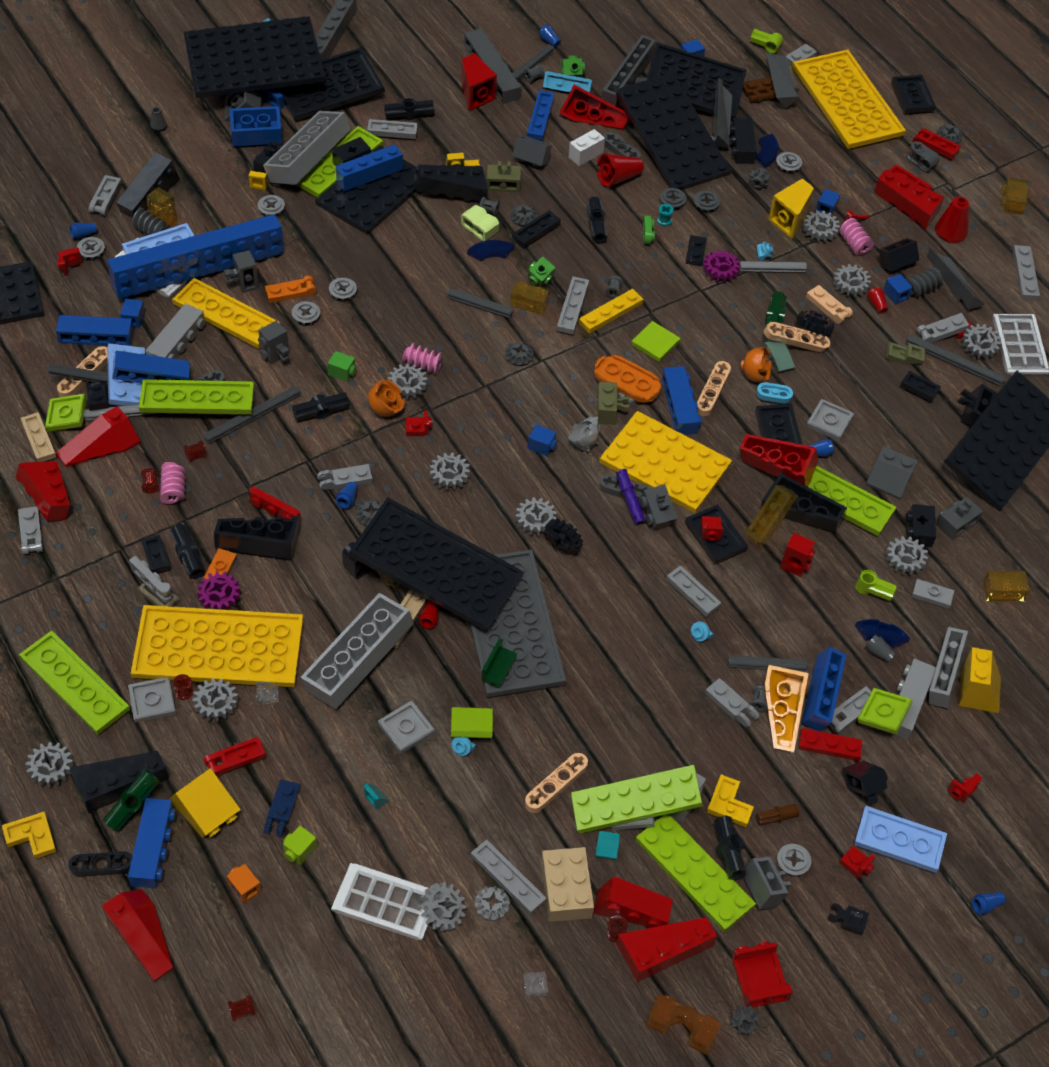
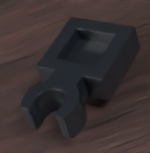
M833 903L831 910L836 911L838 915L830 913L828 920L831 922L841 921L843 922L841 928L863 935L869 912L849 905L846 910H843L839 904Z

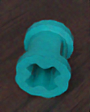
M662 204L659 206L660 214L657 218V223L660 226L666 227L672 223L673 207L669 204Z

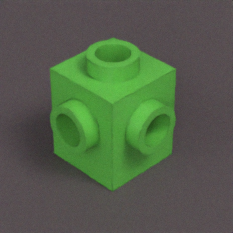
M568 56V59L561 60L562 74L578 77L585 72V63L582 62V58Z
M542 256L537 262L534 261L529 266V281L540 288L544 284L547 285L552 280L556 267Z

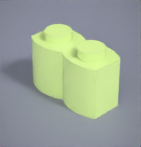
M474 205L461 215L462 226L468 231L473 232L482 241H486L499 232L498 219L487 214L486 210L478 205Z

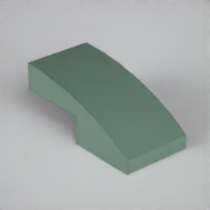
M774 340L764 343L765 347L770 350L771 356L768 357L773 360L777 373L795 368L785 343Z

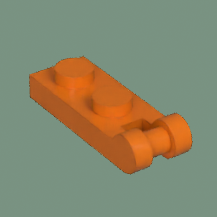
M310 275L299 280L265 286L269 303L310 296L317 292L313 277Z

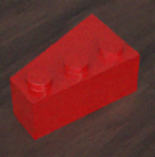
M58 461L19 463L16 479L24 485L25 492L32 496L35 501L34 504L46 521L66 520L70 503Z
M613 876L597 890L593 914L648 928L663 926L669 922L673 899Z

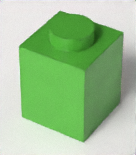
M337 351L334 352L327 363L328 375L346 382L349 381L351 376L355 375L357 370L354 357Z

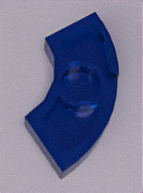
M773 134L759 139L761 151L756 154V160L764 168L770 166L778 154V141Z
M502 240L482 241L467 250V255L479 261L489 257L505 259L514 250V244Z
M877 619L858 621L855 624V627L865 641L871 640L876 634L878 637L881 636L892 649L908 643L910 637L902 629L892 623L890 625Z

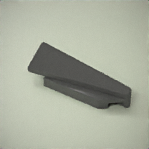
M766 53L776 97L788 107L800 98L797 94L799 87L790 61L786 56Z
M720 78L717 81L715 91L712 136H714L713 141L716 146L729 148L732 95L722 85Z
M930 248L927 258L940 271L942 279L958 302L963 301L969 310L984 306V301L973 291L949 257L937 254Z

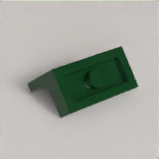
M501 638L498 639L482 668V681L499 689L517 658V653L503 648V639Z

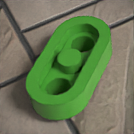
M648 215L643 216V244L651 245V241L655 240V231H652L654 229V219H651V216Z

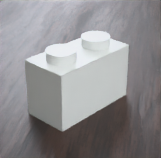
M595 129L570 142L568 157L578 166L588 162L604 152L605 138Z

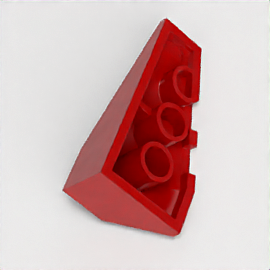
M575 84L559 114L573 121L624 129L629 119L626 111Z
M116 406L100 415L58 450L56 456L65 467L88 462L90 458L101 456V458L107 457V454L117 451L118 454L126 452L141 442L128 417Z
M143 889L121 892L102 905L107 920L154 982L173 970L155 905Z

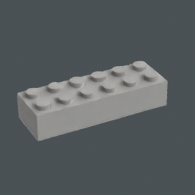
M318 111L263 165L270 183L298 184L351 130L345 112Z
M378 593L300 677L305 690L332 708L337 709L414 624L410 610Z

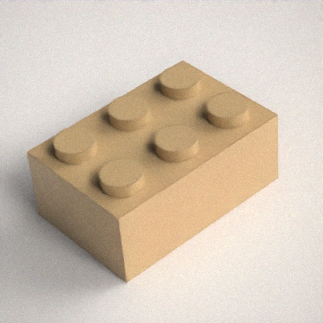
M585 847L542 851L541 867L548 921L556 922L592 918L594 904Z

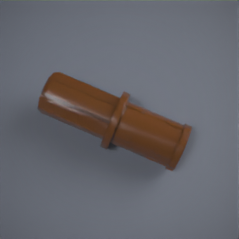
M796 803L780 808L775 806L774 809L758 812L757 820L761 825L775 821L780 823L784 819L799 817V808Z

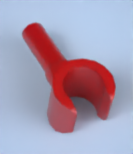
M852 210L847 211L849 216L845 217L846 220L851 218L857 220L869 219V215H855Z

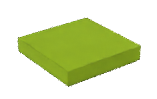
M652 321L632 340L631 345L660 363L680 343L681 338Z
M78 394L50 399L45 423L47 432L82 427L87 401L86 395Z
M873 688L858 717V723L897 735L912 705V699Z
M452 707L451 737L492 738V708Z

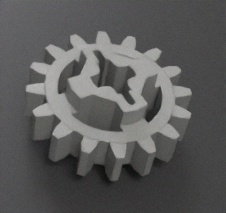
M816 210L815 214L810 212V215H806L803 222V231H807L806 236L811 235L812 240L817 238L818 242L820 239L826 242L827 238L832 240L833 237L837 236L840 228L839 221H836V216L831 217V213L825 214V211L820 213Z
M850 264L847 267L842 265L841 269L837 268L836 273H834L833 285H836V290L841 289V294L846 292L847 296L853 294L856 297L858 293L862 296L863 292H867L870 287L871 276H867L868 271L863 272V267L857 268V265L851 267Z
M977 323L975 327L971 325L969 329H966L962 337V341H964L962 346L967 347L966 352H972L971 356L976 354L977 359L981 356L987 359L988 355L992 358L999 350L1001 337L996 336L998 332H993L992 327L986 328V324L980 327Z
M408 363L406 367L400 364L399 369L394 367L393 372H389L388 380L394 382L402 391L400 394L401 398L403 395L406 396V399H409V396L416 398V394L422 395V390H426V373L422 372L421 367L416 369L415 364L412 367H409Z
M444 453V457L438 455L437 461L432 460V465L429 467L430 479H433V484L439 483V488L445 486L446 490L449 487L456 490L457 485L463 487V482H468L470 465L466 464V459L461 460V455L457 457L454 456V453H451L450 456Z
M535 497L532 498V501L525 499V504L520 503L519 508L516 509L515 520L518 522V528L523 527V532L528 530L530 535L536 532L540 536V532L544 533V527L552 518L556 519L557 511H554L555 506H549L550 501L544 503L543 498H540L539 501H536Z
M901 536L900 541L894 538V541L889 543L885 553L887 555L886 561H890V567H896V572L902 570L903 575L906 571L912 575L914 571L919 573L920 569H924L928 560L926 556L928 551L923 550L925 545H919L918 539L912 541V538L909 537L908 540H905L904 536Z
M212 678L211 683L205 680L204 686L198 685V691L193 692L194 698L192 701L195 712H199L201 718L207 716L208 721L212 717L219 721L220 716L227 719L226 714H233V708H237L238 695L236 689L231 687L229 681L224 684L222 678L219 682Z
M49 742L47 747L40 744L41 749L37 750L34 748L32 749L34 755L27 756L29 762H26L25 765L28 769L26 770L28 776L31 777L33 783L38 781L41 787L44 783L51 787L53 782L58 786L60 779L66 781V774H71L70 767L74 766L71 752H68L66 746L61 748L60 743L52 746V743ZM47 761L50 762V764L52 765V768H50V766L48 765Z
M446 882L435 883L425 890L426 894L420 898L424 903L419 905V908L425 911L421 916H427L426 924L433 923L432 929L434 930L440 928V932H443L447 929H454L455 926L462 923L460 919L465 917L462 910L466 909L467 906L461 903L465 898L458 896L460 890L454 891L453 884L446 886Z

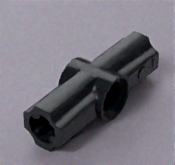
M407 98L402 103L385 104V118L403 117L405 120H413L419 115L434 114L433 100L415 101L412 98Z
M591 197L587 200V210L592 240L596 243H603V241L607 240L605 212L602 208L601 199Z
M345 392L328 397L319 394L312 397L308 402L293 405L292 411L295 421L315 416L318 419H324L331 412L349 408L348 396Z
M176 524L170 529V534L175 543L179 561L183 562L189 578H200L205 573V569L200 560L196 542L191 539L186 525Z
M727 815L718 817L714 820L720 843L716 847V852L724 860L728 879H742L746 876L741 851L744 849L743 840L736 835L732 817Z

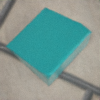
M368 783L364 784V796L375 809L388 802V798L377 786Z
M599 831L595 857L617 860L620 834Z

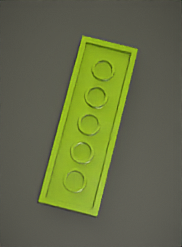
M357 126L332 149L361 137L371 148L372 153L379 146H383V140ZM332 149L296 184L298 187L315 197H320L337 182L336 165L332 161Z
M142 380L139 412L252 414L254 382Z
M816 466L808 485L809 488L846 506L845 519L876 536L880 535L896 510V506Z
M52 630L19 654L20 659L97 735L130 710L129 705Z
M694 765L571 792L576 827L579 834L703 806Z
M669 814L663 815L655 821V827H648L636 836L635 841L724 933L755 907L756 903L734 880L728 879L727 873Z

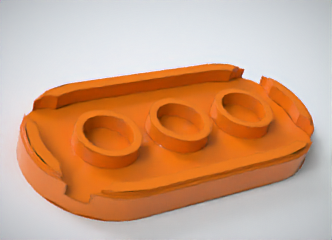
M602 356L595 363L594 374L598 381L617 383V391L635 401L650 402L660 394L661 384L655 374L621 356Z

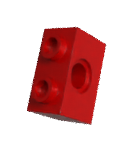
M793 533L786 546L780 568L802 577L804 571L808 572L811 567L812 559L816 550H813L815 541Z

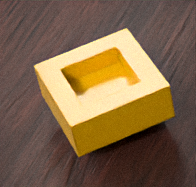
M250 171V188L266 190L268 186L267 173Z

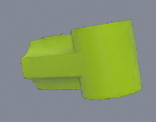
M754 29L750 41L765 47L769 53H775L783 43V37L779 33L769 34Z
M871 570L862 571L855 584L858 593L863 595L871 593L888 601H891L897 585L877 578V575Z

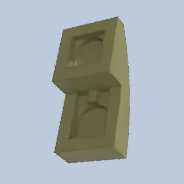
M889 342L886 347L887 360L908 364H922L924 362L925 348L911 343L904 347Z

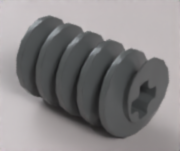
M139 208L132 219L133 227L145 235H151L170 228L165 220H161V218L156 217L144 208Z
M936 267L929 268L906 279L913 287L910 296L914 295L915 297H920L926 294V292H931L943 285L941 273Z

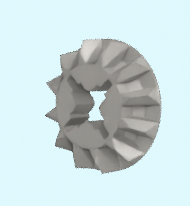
M784 152L779 154L776 159L777 167H780L781 171L786 170L787 173L788 171L794 173L795 170L799 171L800 167H802V159L795 153Z
M268 195L262 197L258 201L257 206L260 213L266 216L280 215L281 211H284L285 203L278 196Z
M84 238L77 244L81 257H84L85 260L88 258L93 260L94 257L100 258V254L104 253L105 245L99 238Z
M337 278L329 285L330 295L334 296L336 300L339 298L342 301L345 298L350 300L351 296L356 294V283L349 278Z
M308 301L300 302L293 307L292 317L297 323L302 322L303 325L305 323L312 324L313 321H317L318 317H320V309L315 303Z
M787 844L778 852V867L785 871V873L793 877L795 875L802 876L805 872H808L811 866V856L804 847L798 844ZM793 854H795L796 861H799L796 863L794 867L792 865V862L789 861L791 860Z
M486 886L478 892L475 898V908L480 916L488 920H497L508 912L510 905L509 896L504 892V889L501 890L496 886L489 888ZM492 896H494L495 902L498 903H495L491 910L489 902L486 901H490Z

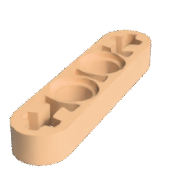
M770 322L764 329V335L768 339L822 353L830 346V340L827 336L817 335L815 332L810 333V331L777 322ZM785 332H789L793 338L787 337ZM801 336L806 337L809 342H804Z
M101 346L96 348L76 368L86 369V366L92 364L95 367L87 370L100 371L107 365V347ZM65 377L57 385L58 394L60 397L75 395L89 381H76L74 378Z
M719 361L715 364L697 401L698 415L705 417L711 414L730 375L731 366L729 363ZM718 380L721 382V384L716 385L713 384L712 381ZM710 392L713 393L715 396L708 397L706 393ZM705 403H708V404H707V407H705V409H703L704 404H705Z
M582 753L571 755L530 791L525 798V808L531 813L540 812L580 777L587 769V757ZM575 761L577 763L581 761L582 766L578 764L576 767H574ZM561 772H565L570 778L561 780L558 775ZM546 785H551L555 788V791L553 793H546L543 788ZM539 798L538 805L535 803L531 805V799L536 801Z

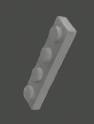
M1014 245L1013 256L1021 299L1038 300L1040 293L1031 246Z
M572 276L556 331L574 335L589 286V280Z
M487 839L471 852V857L527 913L533 914L546 902V897Z

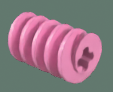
M851 218L842 224L840 234L856 255H864L874 247V242L867 235V232L864 231V228L861 227V224L857 222V219Z
M412 343L410 347L405 349L402 363H408L409 366L415 364L416 368L421 366L423 371L427 369L429 373L434 371L435 375L438 374L442 364L441 352L437 356H435V350L428 354L427 347L424 351H421L422 346L419 345L415 349V343Z
M165 462L161 466L160 501L164 504H174L185 498V469L174 462Z

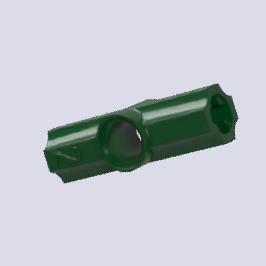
M783 292L773 293L770 306H768L765 327L770 322L783 324L787 296Z
M144 769L132 785L123 791L121 798L103 818V822L118 832L130 816L140 809L142 802L159 783V779L150 771ZM130 796L137 798L134 804H127L125 801Z

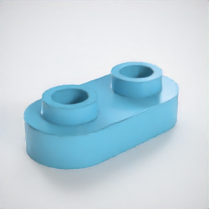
M763 382L758 385L756 394L761 400L786 404L792 400L793 390L786 385Z

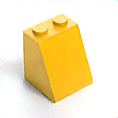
M801 179L773 196L768 220L791 239L794 238L809 211L814 187L804 179Z
M972 647L960 672L958 706L999 713L1001 676L993 651Z
M211 768L169 799L172 800V804L202 838L207 834L209 837H212L221 830L218 827L223 822H226L227 825L238 817L236 813L241 810Z

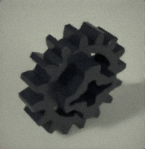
M807 310L805 312L801 311L796 319V323L800 327H804L803 329L810 331V333L815 332L817 335H830L835 327V323L831 322V319H827V315L814 310L810 312Z
M552 518L545 525L544 533L547 534L545 537L550 539V543L554 544L553 546L556 549L560 548L563 553L567 551L568 554H576L583 546L582 543L584 541L580 538L582 535L576 532L577 529L571 523L566 524L564 519L560 521L559 518Z

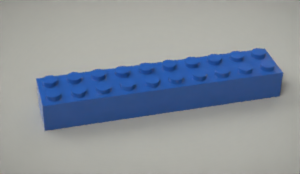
M275 214L108 259L111 287L117 298L122 299L233 268V254L250 250L254 261L283 254L282 226Z

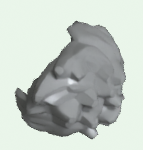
M590 416L580 424L575 423L572 426L571 434L568 435V440L579 450H584V452L590 451L593 445L598 444L597 440L601 427L598 424L599 417Z

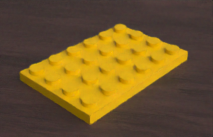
M637 411L602 454L599 463L616 472L621 469H627L631 480L648 485L651 488L665 484L672 502L696 513L731 466L732 460Z

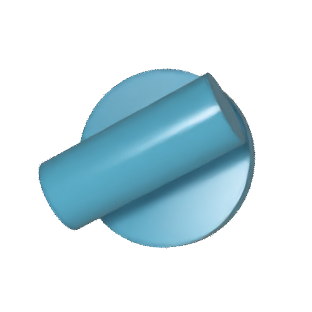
M764 241L762 244L757 245L759 261L772 257L774 250L770 243Z
M698 621L691 627V635L696 641L710 640L714 636V633L709 630V627L704 622Z
M455 737L452 741L453 751L459 756H466L471 751L473 752L477 746L467 737Z

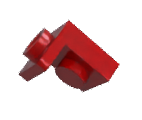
M78 247L58 252L57 266L59 270L63 271L64 275H68L67 267L82 264Z
M424 411V417H406V436H428V428H432V417H428V411Z
M702 516V539L710 541L721 540L723 533L721 517Z
M975 773L971 779L967 777L962 784L953 779L947 791L953 798L965 803L978 788L983 777Z
M853 845L840 859L839 863L860 879L864 874L869 875L874 869L875 865L873 862L876 856L872 854L870 857H867Z

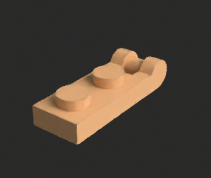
M820 285L806 294L808 300L837 324L842 323L845 318L853 315L850 307H845Z

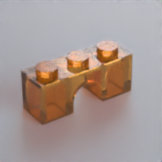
M658 994L648 1015L646 1026L666 1035L673 1024H683L690 1031L687 1046L708 1055L721 1023L717 1022L710 1015L704 1016L696 1012L689 1005L683 1006L677 1003L674 998L668 995Z

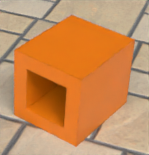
M246 864L233 868L227 875L229 887L243 904L261 892L260 882Z

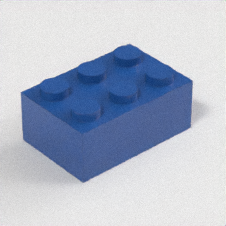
M279 106L230 109L233 146L266 145L270 141L282 144Z

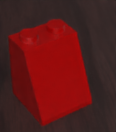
M475 53L462 58L461 86L468 110L472 111L496 100L497 74Z

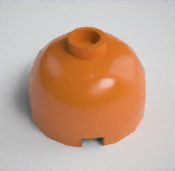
M754 348L741 361V369L744 370L745 376L749 380L763 383L770 379L772 361H768V356H771L769 348Z
M379 380L369 390V405L379 416H393L400 412L405 404L404 398L402 399L400 396L402 391L390 380Z

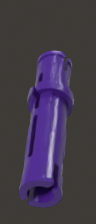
M621 469L615 473L621 486L620 491L625 496L634 524H642L646 519L636 496L634 483L631 482L627 469Z

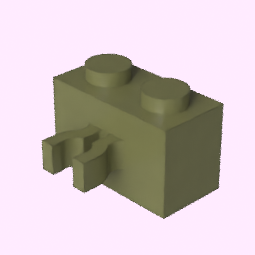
M498 161V165H487L488 191L519 192L521 166H511L510 161H507V165H501V161Z
M599 382L597 392L598 424L615 425L617 410L629 412V405H624L629 404V397L617 398V383Z

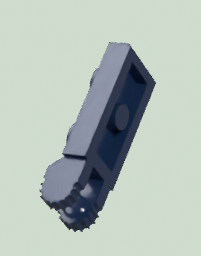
M280 779L264 826L265 834L270 833L274 822H279L277 836H283L286 825L289 824L301 784Z

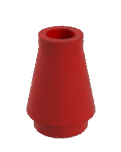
M880 287L871 289L868 292L869 301L878 310L879 314L887 312L888 307L884 291Z
M430 600L419 615V623L426 629H431L438 623L439 605Z

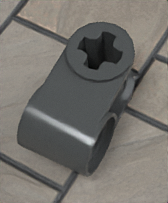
M913 142L911 144V151L907 154L909 162L926 172L938 164L940 160L936 152L921 142Z

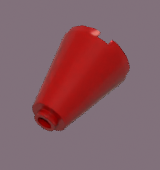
M606 153L600 155L597 161V167L599 166V172H597L598 179L603 186L608 187L640 175L644 169L643 162L640 158Z
M964 197L954 198L936 223L935 233L940 239L941 237L946 239L945 242L960 243L968 236L969 201Z

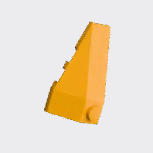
M768 665L765 692L773 749L794 753L809 673Z

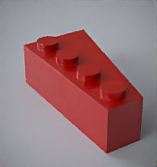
M887 169L879 176L874 191L875 194L889 204L896 205L897 210L901 213L905 212L910 215L911 220L921 223V227L925 230L940 211L944 199L943 195Z
M707 917L621 933L618 934L616 945L636 982H639L713 947L717 934Z

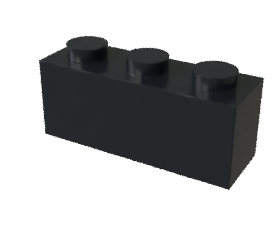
M733 118V123L730 124V134H732L730 145L733 146L732 157L735 159V164H754L757 149L753 118Z

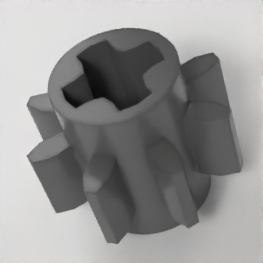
M757 168L756 171L752 170L749 182H751L753 187L762 189L763 185L767 187L770 175H768L765 169Z
M740 1005L736 1011H732L734 1018L731 1020L732 1027H737L739 1034L743 1032L750 1035L754 1028H759L757 1023L759 1020L758 1012L753 1013L751 1005L749 1007Z

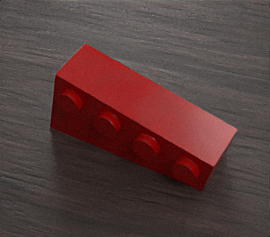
M745 434L740 445L742 462L776 477L782 473L807 487L819 462L816 447Z

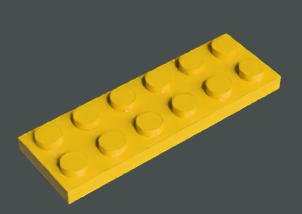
M193 278L172 299L173 304L180 308L186 303L202 310L206 322L258 349L260 348L258 330L276 321L196 278Z

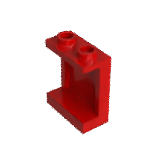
M762 942L750 948L748 946H741L733 953L731 960L746 1007L751 1005L752 1008L789 1001L793 993L791 985L785 982L776 953L778 948L776 942Z

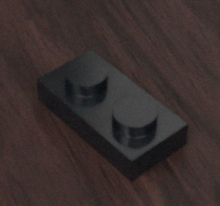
M690 235L686 264L703 265L706 237Z
M911 371L907 373L900 387L930 402H933L941 389V386Z
M105 382L87 384L89 410L108 408Z
M156 535L142 539L141 543L150 571L152 573H159L170 570V564L161 536Z

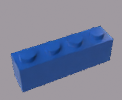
M394 144L336 166V181L343 191H347L403 170V154Z
M59 315L56 328L58 343L108 346L109 343L131 346L134 333L132 319Z
M116 350L113 359L112 379L142 383V380H189V361Z
M685 366L663 368L662 383L675 431L683 435L698 433L699 426L702 425L701 415L697 413V401L693 399L694 390L693 387H690L689 373H686Z
M830 646L817 655L802 720L803 724L817 731L832 723L847 656Z
M146 798L128 874L131 886L157 889L158 881L163 879L164 869L161 868L162 862L167 860L168 848H166V844L172 837L170 825L171 821L174 822L176 818V809H173L172 800Z

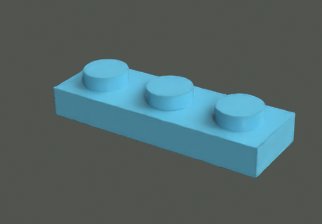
M545 71L543 87L570 92L575 84L591 92L593 80Z

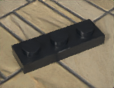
M549 210L514 232L512 239L524 248L560 225L561 219Z

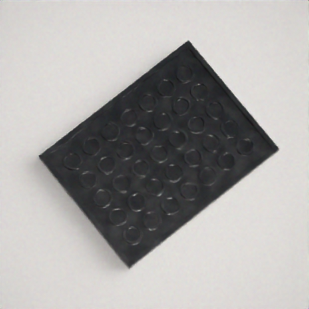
M310 16L183 32L196 98L326 82Z

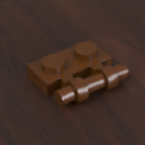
M770 77L746 81L743 84L742 91L746 98L749 97L750 102L758 103L765 99L774 100L776 97L773 81Z

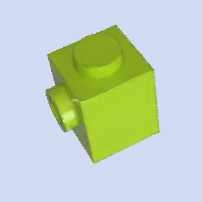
M299 826L293 833H289L283 841L284 856L290 862L295 861L300 866L317 848V838L302 826Z

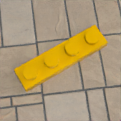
M631 289L579 318L578 323L590 334L642 305L644 299L634 289Z

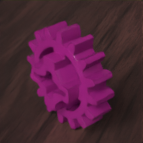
M718 249L717 253L711 251V255H706L703 262V270L706 271L705 275H711L710 279L717 278V282L720 279L723 282H726V279L731 281L733 277H737L740 271V261H737V256H732V252L728 254L727 250L721 252Z
M216 571L214 576L209 573L208 579L202 578L203 584H198L199 591H197L200 604H203L205 609L211 607V609L223 610V608H226V610H230V605L236 606L235 600H240L239 593H241L238 580H234L232 574L227 577L226 571L222 575H219V572Z

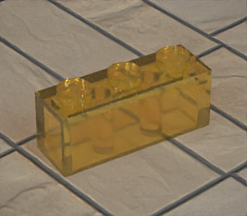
M776 485L745 533L759 543H768L798 495L783 485Z

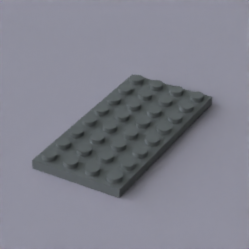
M525 550L495 555L524 572L488 631L470 623L481 675L482 668L499 638L503 639V648L517 653V658L500 689L483 682L486 697L566 685V678L533 551Z

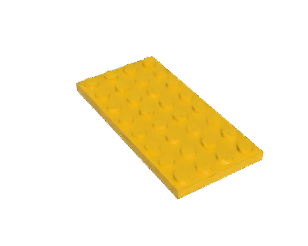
M849 50L793 62L792 68L847 149L905 135V128Z
M143 605L131 668V678H168L170 680L204 682L205 680L212 682V678L219 682L222 678L224 683L229 681L231 684L295 687L304 619L303 614Z

